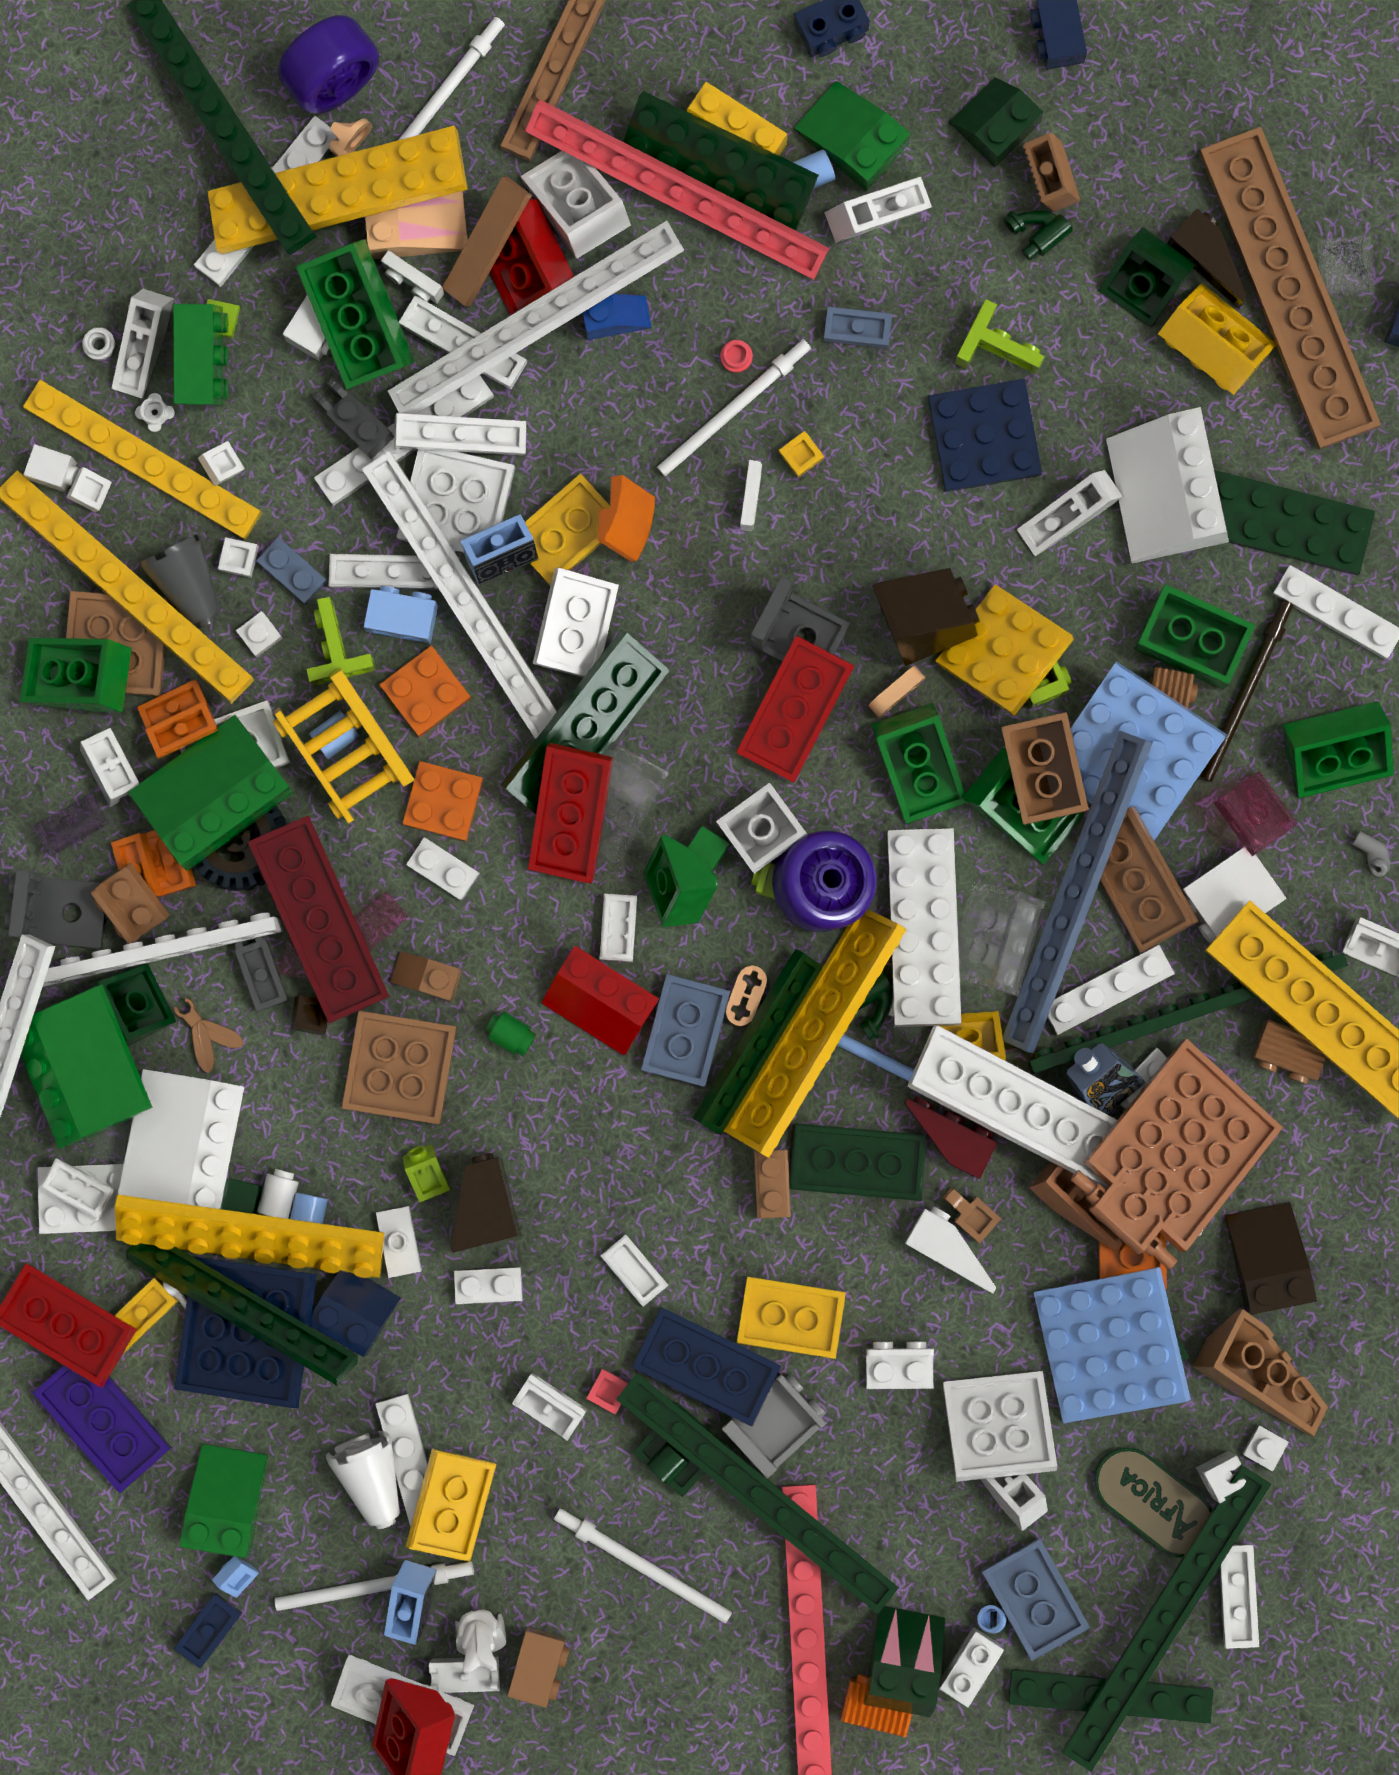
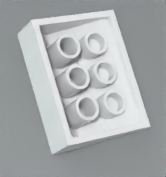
M1201 407L1165 415L1106 439L1115 485L1123 496L1119 499L1132 563L1229 542Z
M143 1069L141 1080L153 1108L132 1119L117 1195L220 1209L244 1087Z

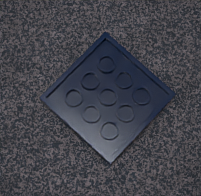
M194 1257L310 1327L317 1274ZM187 1296L174 1389L288 1408H299L304 1366Z

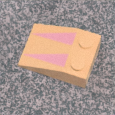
M463 191L365 217L367 243L373 260L382 259L388 250L398 257L462 251L467 242Z

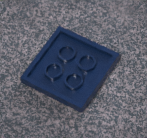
M1025 379L928 396L945 492L1042 475Z

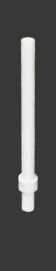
M494 17L483 33L474 37L469 44L470 49L398 140L421 133L480 56L484 58L492 48L491 42L505 26L503 21Z
M802 339L785 355L780 354L771 362L773 366L657 466L661 474L666 477L781 375L785 377L794 369L793 364L811 350L809 344Z
M561 1508L553 1520L575 1532L576 1538L585 1543L590 1541L726 1624L731 1616V1611L595 1529L596 1525L584 1519V1521H581Z
M472 1561L446 1566L445 1563L431 1565V1568L437 1569L434 1585L448 1583L449 1579L474 1575ZM397 1575L276 1597L275 1607L277 1611L388 1591L392 1589V1584Z

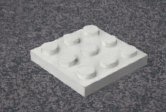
M418 449L410 483L455 553L464 555L461 540L503 521L515 465L454 451ZM399 528L397 539L408 542Z
M1043 1371L943 1382L956 1482L1057 1471Z

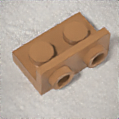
M131 862L102 881L91 891L98 909L106 913L114 924L116 933L125 939L128 944L134 943L143 934L170 916Z

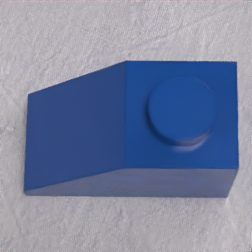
M612 294L583 312L588 340L652 328L646 296Z

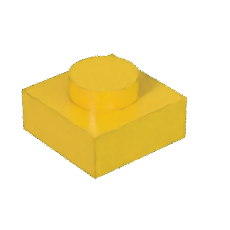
M806 431L779 449V454L798 478L824 459V455Z

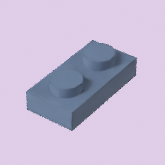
M828 306L824 341L888 349L892 314Z
M279 537L256 560L305 605L327 582L319 572Z

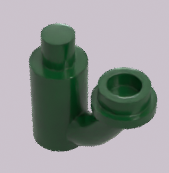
M1010 211L1004 219L1005 225L1015 235L1026 230L1025 224H1044L1040 230L1029 238L1030 244L1022 250V253L1029 261L1038 254L1044 256L1073 232L1072 226L1063 215H1056L1049 211H1031L1020 214Z
M883 971L859 1008L860 1010L878 999V1006L873 1018L870 1020L866 1016L864 1021L859 1023L869 1041L873 1038H880L878 1030L884 1023L892 1005L893 988Z

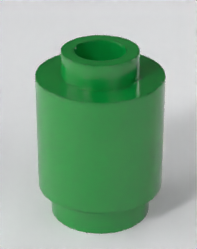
M505 1011L501 1016L495 1013L485 1031L490 1033L488 1036L489 1041L513 1055L517 1053L524 1057L537 1035L530 1030L531 1027Z

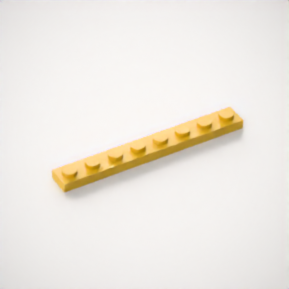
M39 380L23 406L25 410L246 540L262 514L257 508L222 487L214 486L210 480L42 380Z

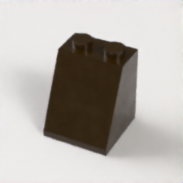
M950 568L883 581L872 585L905 666L978 636L975 624L979 623L980 620L973 604L966 605L963 597L968 595L963 580L961 576L955 579Z
M493 1153L472 1157V1164L464 1168L450 1246L452 1253L521 1235L502 1158H494Z

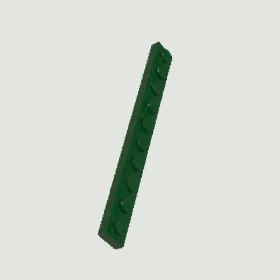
M133 0L126 6L286 252L292 255L315 239L317 236L162 0Z
M1333 950L1315 956L1331 971L1348 966L1344 953L1335 956ZM1238 982L1221 988L1222 995L1210 999L1208 993L1189 999L1191 1006L1178 1009L1177 1004L1159 1009V1017L1147 1020L1146 1015L1127 1020V1028L1116 1031L1113 1025L1096 1031L1097 1038L1085 1042L1083 1036L1066 1041L1064 1042L1066 1049L1053 1052L1052 1047L1034 1052L1035 1059L1029 1061L1028 1065L1031 1073L1035 1074L1073 1061L1076 1052L1082 1048L1092 1050L1101 1043L1111 1048L1242 1003L1257 996L1248 988H1241Z
M638 1373L616 1398L624 1407L874 1612L879 1614L899 1588Z
M1240 1465L1230 1483H1236L1239 1479L1244 1478L1246 1480L1245 1485L1224 1497L1226 1501L1222 1503L1217 1502L1061 1751L1090 1772L1094 1769L1271 1486V1483L1243 1465Z

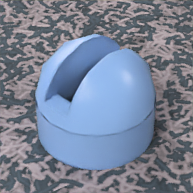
M994 1605L983 1607L977 1618L980 1628L992 1634L1002 1631L1007 1622L1004 1611ZM993 1612H997V1626L995 1628Z

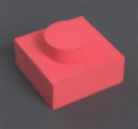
M602 1369L586 1399L616 1415L621 1405L616 1398L629 1383Z

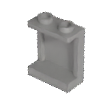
M782 1373L777 1375L753 1427L733 1417L722 1426V1430L767 1479L817 1430L826 1425V1421L822 1418L826 1412L814 1399L810 1402L805 1400L799 1393L804 1388L791 1374L786 1378Z

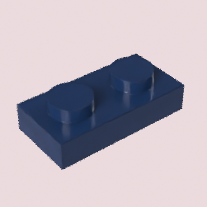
M215 1593L174 1649L201 1669L242 1615V1612L218 1593Z

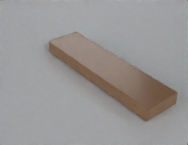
M509 177L501 178L442 287L443 290L464 306L472 305L532 196Z

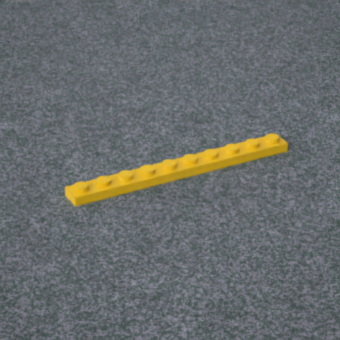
M18 470L0 487V501L230 704L254 682L253 677Z

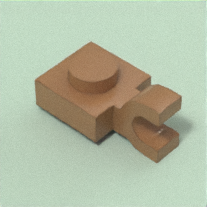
M951 1187L942 1196L947 1203L960 1213L954 1219V1222L979 1244L1001 1220L977 1196L968 1202Z

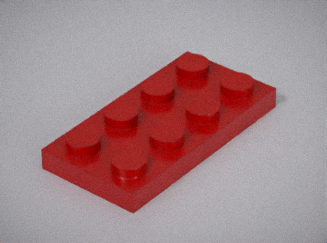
M796 635L736 753L795 783L855 665Z
M553 743L547 745L528 870L589 884L594 881L614 757Z
M27 1263L0 1305V1327L102 1388L137 1331L135 1327Z

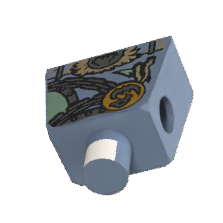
M1103 1043L1098 1044L1092 1050L1089 1048L1078 1050L1074 1056L1075 1064L1066 1073L1077 1099L1107 1115L1146 1083L1128 1061Z

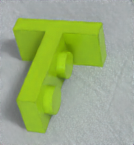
M986 299L957 355L955 364L967 369L977 348L980 347L1037 375L1045 356L1039 354L1040 350L1032 344L1023 342L1021 345L1010 340L1011 336L1001 329L994 328L993 331L988 329L996 312L997 304Z
M330 597L317 599L319 609L314 610V616L318 629L324 628L326 640L321 641L325 660H331L332 663L306 669L309 682L313 686L332 682L329 674L339 667L347 678L376 671L374 658L371 654L346 658L334 603Z

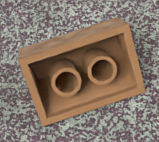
M1067 712L1001 727L1023 825L1089 811Z

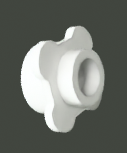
M157 393L150 394L148 399L135 410L136 417L143 419L148 424V429L152 432L160 431L162 424L167 419H172L175 414L173 407L167 406L162 401V397ZM157 410L158 414L152 415V411Z

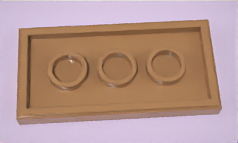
M1135 806L1128 808L1100 882L1136 947L1142 953L1199 921Z

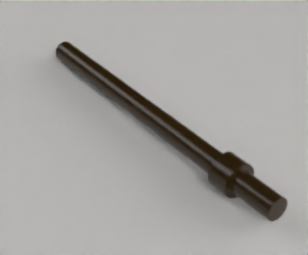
M1282 599L1272 622L1267 623L1263 631L1265 637L1221 730L1227 736L1203 769L1200 778L1209 782L1213 781L1276 643L1282 640L1286 631L1284 625L1294 606L1293 603Z

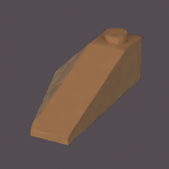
M1238 1309L1207 1337L1193 1367L1229 1391L1309 1436H1314L1328 1406L1307 1378L1299 1374L1290 1362L1292 1358L1286 1351H1282L1272 1338L1274 1334L1268 1326L1245 1310Z

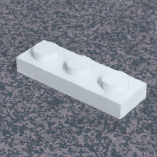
M1234 1544L1219 1567L1224 1647L1226 1649L1259 1647L1253 1544Z

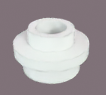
M104 328L89 330L82 341L84 352L94 360L109 358L113 354L116 345L113 335ZM99 339L104 340L105 346L102 349H94L95 341Z

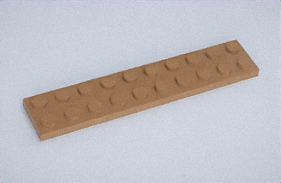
M1255 128L1200 149L1199 155L1317 449H1324L1379 428L1381 426L1380 420L1262 128Z

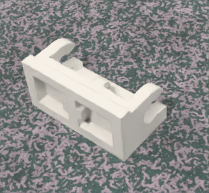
M111 728L80 742V751L109 807L119 803L120 799L124 796H130L128 792L139 785V782Z
M1361 917L1356 919L1341 953L1399 977V933Z
M534 1373L529 1376L512 1403L567 1441L588 1410Z
M1229 1451L1196 1467L1211 1498L1218 1503L1226 1501L1224 1497L1241 1489L1246 1483L1244 1478L1239 1479L1236 1483H1230L1235 1475L1230 1471L1239 1467L1241 1462L1237 1455Z
M499 1656L494 1657L497 1662V1668L488 1669L479 1666L471 1673L463 1672L465 1658L432 1659L429 1663V1673L431 1674L430 1687L443 1693L500 1691Z

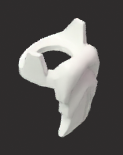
M488 1610L465 1613L459 1622L455 1621L456 1647L459 1653L465 1654L463 1672L471 1673L479 1666L488 1669L497 1668V1662L492 1652L506 1645L505 1624L502 1614H498L496 1620Z

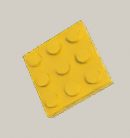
M995 584L975 609L980 620L979 623L975 624L978 636L944 650L937 658L936 663L997 706L1015 716L1074 638L1072 634Z

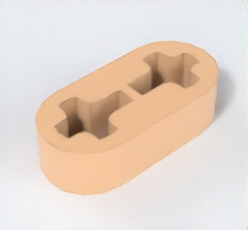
M913 666L879 694L868 706L880 718L920 685L926 677L916 666Z
M751 965L742 969L732 990L726 1007V1015L730 1023L735 1026L742 1027L748 1025L757 1012L767 983L765 972L758 966ZM752 971L757 972V979L762 981L760 987L754 986L750 995L745 994L747 982L743 981L744 975L750 976ZM742 997L749 999L746 1010L750 1012L749 1017L743 1016L741 1021L735 1019V1013L731 1011V1008L733 1006L738 1007Z

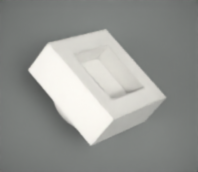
M228 441L198 457L214 486L236 476L245 469Z
M82 467L77 472L67 498L93 512H98L112 482Z
M225 537L218 570L252 578L259 546L254 543Z
M263 611L236 630L256 657L282 639V636Z
M1257 1425L1242 1454L1273 1471L1289 1442Z

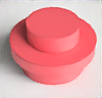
M741 340L729 341L723 346L720 353L723 367L733 373H740L748 369L753 359L750 346Z

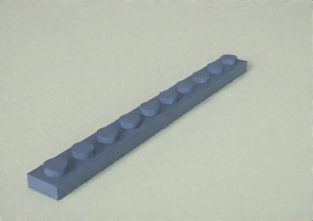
M1119 731L1003 1034L1004 1042L1026 1052L1034 1053L1153 744L1150 741Z

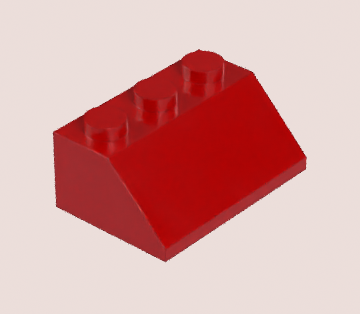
M537 199L528 201L490 270V274L510 316L574 277Z
M574 946L555 976L541 1004L625 1056L659 1003V998L577 946Z
M394 1678L385 1680L371 1746L391 1775H441L455 1720L454 1710L451 1704L445 1702L436 1690Z

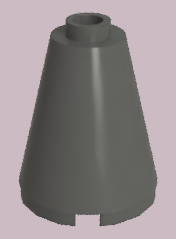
M199 534L140 562L142 569L165 597L193 625L197 624L200 629L216 621L214 614L220 611Z

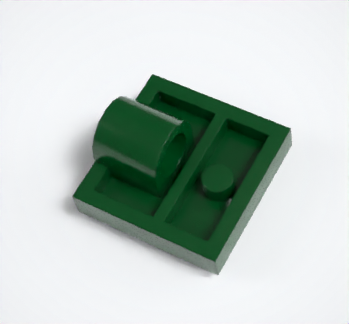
M678 1401L676 1402V1405H677L679 1408H681V1409H682L684 1412H686L690 1417H692V1418H693L695 1421H697L701 1426H703V1427H704L706 1430H708L712 1435H714L707 1427H705L697 1418H695V1417H694L686 1408H684ZM654 1430L633 1451L659 1479L673 1488L681 1497L705 1473Z

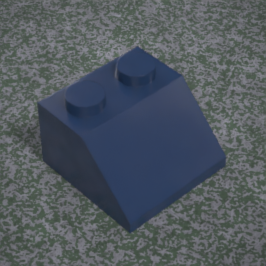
M340 1270L313 1310L310 1326L360 1356L365 1357L369 1354L401 1297L368 1278H361L353 1273Z

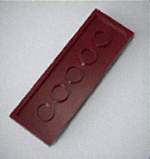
M309 815L248 841L328 1023L330 1024L390 997Z

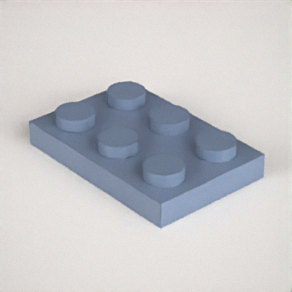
M666 974L641 1070L705 1087L730 991Z
M1040 1538L1035 1539L981 1570L1031 1661L1090 1628Z

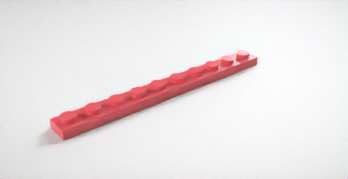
M539 100L534 108L525 132L813 280L818 274L830 248L542 100Z
M816 1484L782 1486L784 1494L818 1521ZM785 1539L798 1775H832L821 1570L815 1562Z

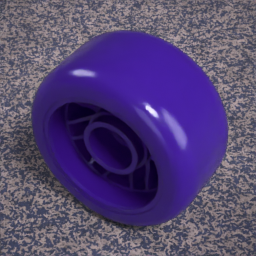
M335 15L312 25L290 44L280 59L278 76L284 88L304 111L312 114H321L331 111L350 100L370 81L379 64V53L373 41L353 18L345 15Z
M825 830L806 835L779 856L773 871L772 886L774 897L780 910L792 923L813 932H830L851 925L866 913L875 896L877 876L869 853L857 840L841 832ZM824 872L831 878V888L827 887L823 882Z

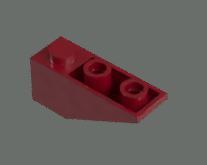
M915 1096L913 1101L907 1098L904 1103L946 1162L980 1179L997 1145V1142L991 1140L993 1133L976 1125L971 1130L961 1125L962 1118L948 1111H945L942 1116L931 1110L934 1104L918 1096Z

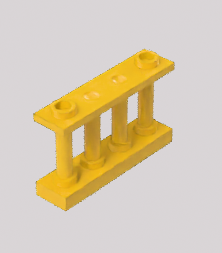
M339 667L329 674L333 682L328 684L329 688L287 716L278 707L274 710L277 719L272 722L283 738L287 735L290 736L330 795L332 801L328 805L338 820L344 816L349 824L354 820L348 810L349 808L390 781L395 783L399 780L403 787L414 781V778ZM344 698L351 708L346 712L347 716L304 744L293 727L334 700L340 701ZM363 726L369 735L365 739L366 743L322 771L312 754L353 727L358 729ZM381 753L388 763L383 766L384 770L340 798L330 782L370 755L374 754L376 756Z

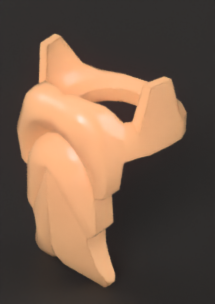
M365 118L352 123L334 122L330 129L338 140L330 141V151L335 156L355 152L354 150L371 131L372 123Z

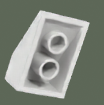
M564 151L557 153L520 176L533 198L537 199L544 215L560 239L576 259L631 226L621 198L598 170Z

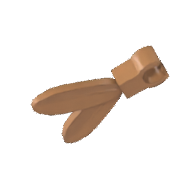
M185 998V1002H188L191 1006L190 1012L182 1014L179 1011V1007H174V1011L193 1027L192 1036L197 1062L203 1071L209 1073L212 1071L215 1062L211 1040L229 1048L242 1047L244 1041L235 1031L214 1022L202 1020V1017L195 1009L194 1002L191 999Z

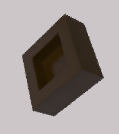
M302 995L296 996L290 1029L317 1035L325 1034L327 1019L318 999Z

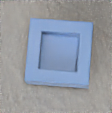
M233 1556L230 1561L222 1566L220 1572L212 1581L220 1590L237 1598L259 1572L250 1563Z

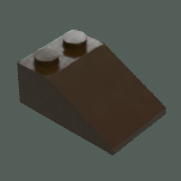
M1290 1202L1225 1215L1246 1312L1254 1315L1317 1301L1310 1266Z

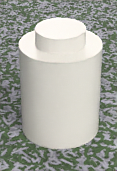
M275 1169L274 1175L267 1173L257 1213L289 1219L299 1184L298 1181L293 1180L294 1173Z

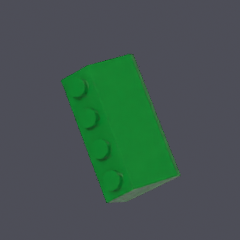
M365 239L296 266L346 390L415 362Z

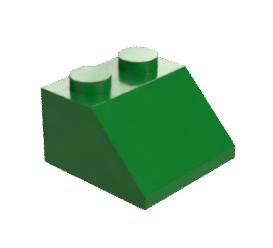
M668 835L660 837L643 874L662 927L699 923L714 892L717 890V876L711 871L706 858Z

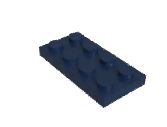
M662 1307L632 1368L753 1427L782 1367Z

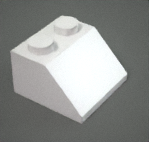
M770 783L716 821L753 873L759 871L788 850L798 840L808 835Z

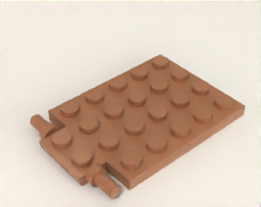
M1186 1038L1181 1040L1083 1162L1108 1186L1104 1188L1099 1183L1094 1184L1080 1170H1077L1070 1180L1086 1194L1085 1198L1092 1204L1088 1210L1137 1255L1143 1252L1149 1257L1153 1255L1162 1265L1170 1270L1177 1263V1259L1162 1246L1163 1242L1157 1237V1234L1161 1233L1180 1252H1186L1283 1127Z

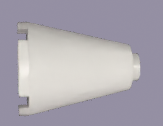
M378 1431V1438L370 1439V1435L367 1433L339 1444L334 1448L336 1454L332 1456L328 1452L326 1459L368 1525L376 1526L377 1529H384L396 1522L395 1518L400 1514L391 1438L388 1432Z

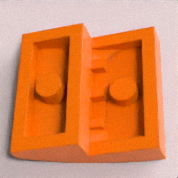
M624 475L611 477L610 508L599 510L598 541L630 562L637 561L650 533L655 509V496Z
M197 679L137 707L146 727L145 731L158 759L218 731L208 702Z
M155 830L147 833H137L111 842L118 870L131 862L157 898L196 887L192 868L186 871L180 866Z

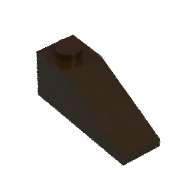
M1196 209L1170 236L1167 244L1194 262L1195 266L1193 269L1239 310L1247 299V295L1223 234L1217 227L1218 222L1209 213L1204 212L1202 214Z

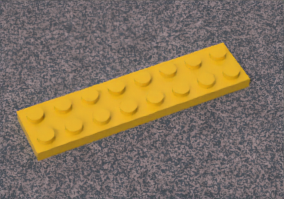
M455 126L275 173L312 230L468 190L459 135ZM241 182L208 191L216 250L220 254L278 240Z
M1247 901L1204 951L1399 1120V1030L1252 901Z
M867 910L856 922L847 926L724 1129V1132L764 1156L770 1157L907 929L870 910Z
M117 1195L115 1203L116 1240L123 1241L126 1244L138 1245L142 1243L154 1245L164 1250L177 1247L182 1250H189L194 1254L210 1253L222 1255L228 1259L245 1258L256 1260L263 1264L273 1262L287 1264L298 1269L305 1267L321 1269L327 1273H337L342 1270L353 1273L361 1278H380L385 1235L383 1232Z

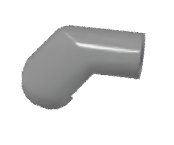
M1359 831L1352 845L1366 852L1369 869L1374 876H1384L1390 869V859L1386 845Z

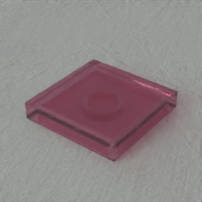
M1260 771L1214 802V805L1251 856L1260 852L1297 825V822Z

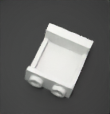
M1249 844L1182 889L1193 912L1202 923L1198 928L1209 943L1218 936L1247 901H1252L1264 913H1267L1287 899Z

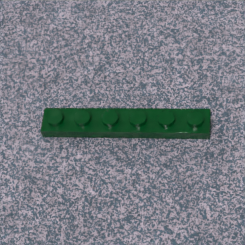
M794 950L693 1116L694 1120L721 1136L823 968L821 964L802 951Z
M1011 1669L1008 1703L1012 1705L1086 1712L1107 1678ZM1147 1682L1127 1716L1211 1724L1213 1689Z

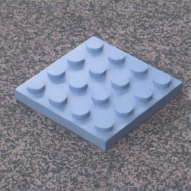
M1116 661L1071 727V733L1086 799L1091 804L1119 731L1153 743L1128 808L1135 806L1151 837L1155 840L1227 734Z
M1160 1267L1033 1292L1063 1423L1172 1405L1191 1400Z

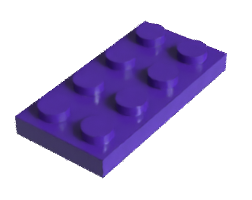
M63 1365L33 1392L34 1396L119 1494L172 1448L110 1376L102 1388Z

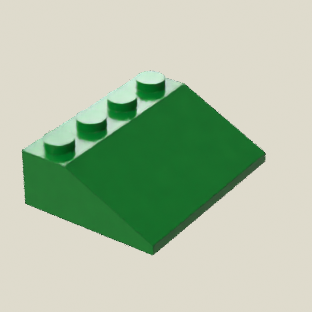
M236 715L218 726V731L203 737L128 792L180 866L186 871L190 870L294 794Z
M103 985L96 986L33 1015L21 1052V1058L58 1149L84 1142L153 1108Z

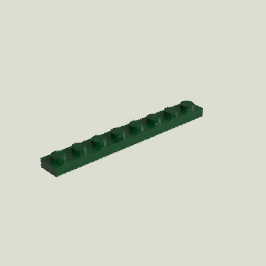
M140 1243L138 1245H131L126 1250V1258L130 1262L336 1386L358 1364V1356L177 1247L164 1250L154 1245Z

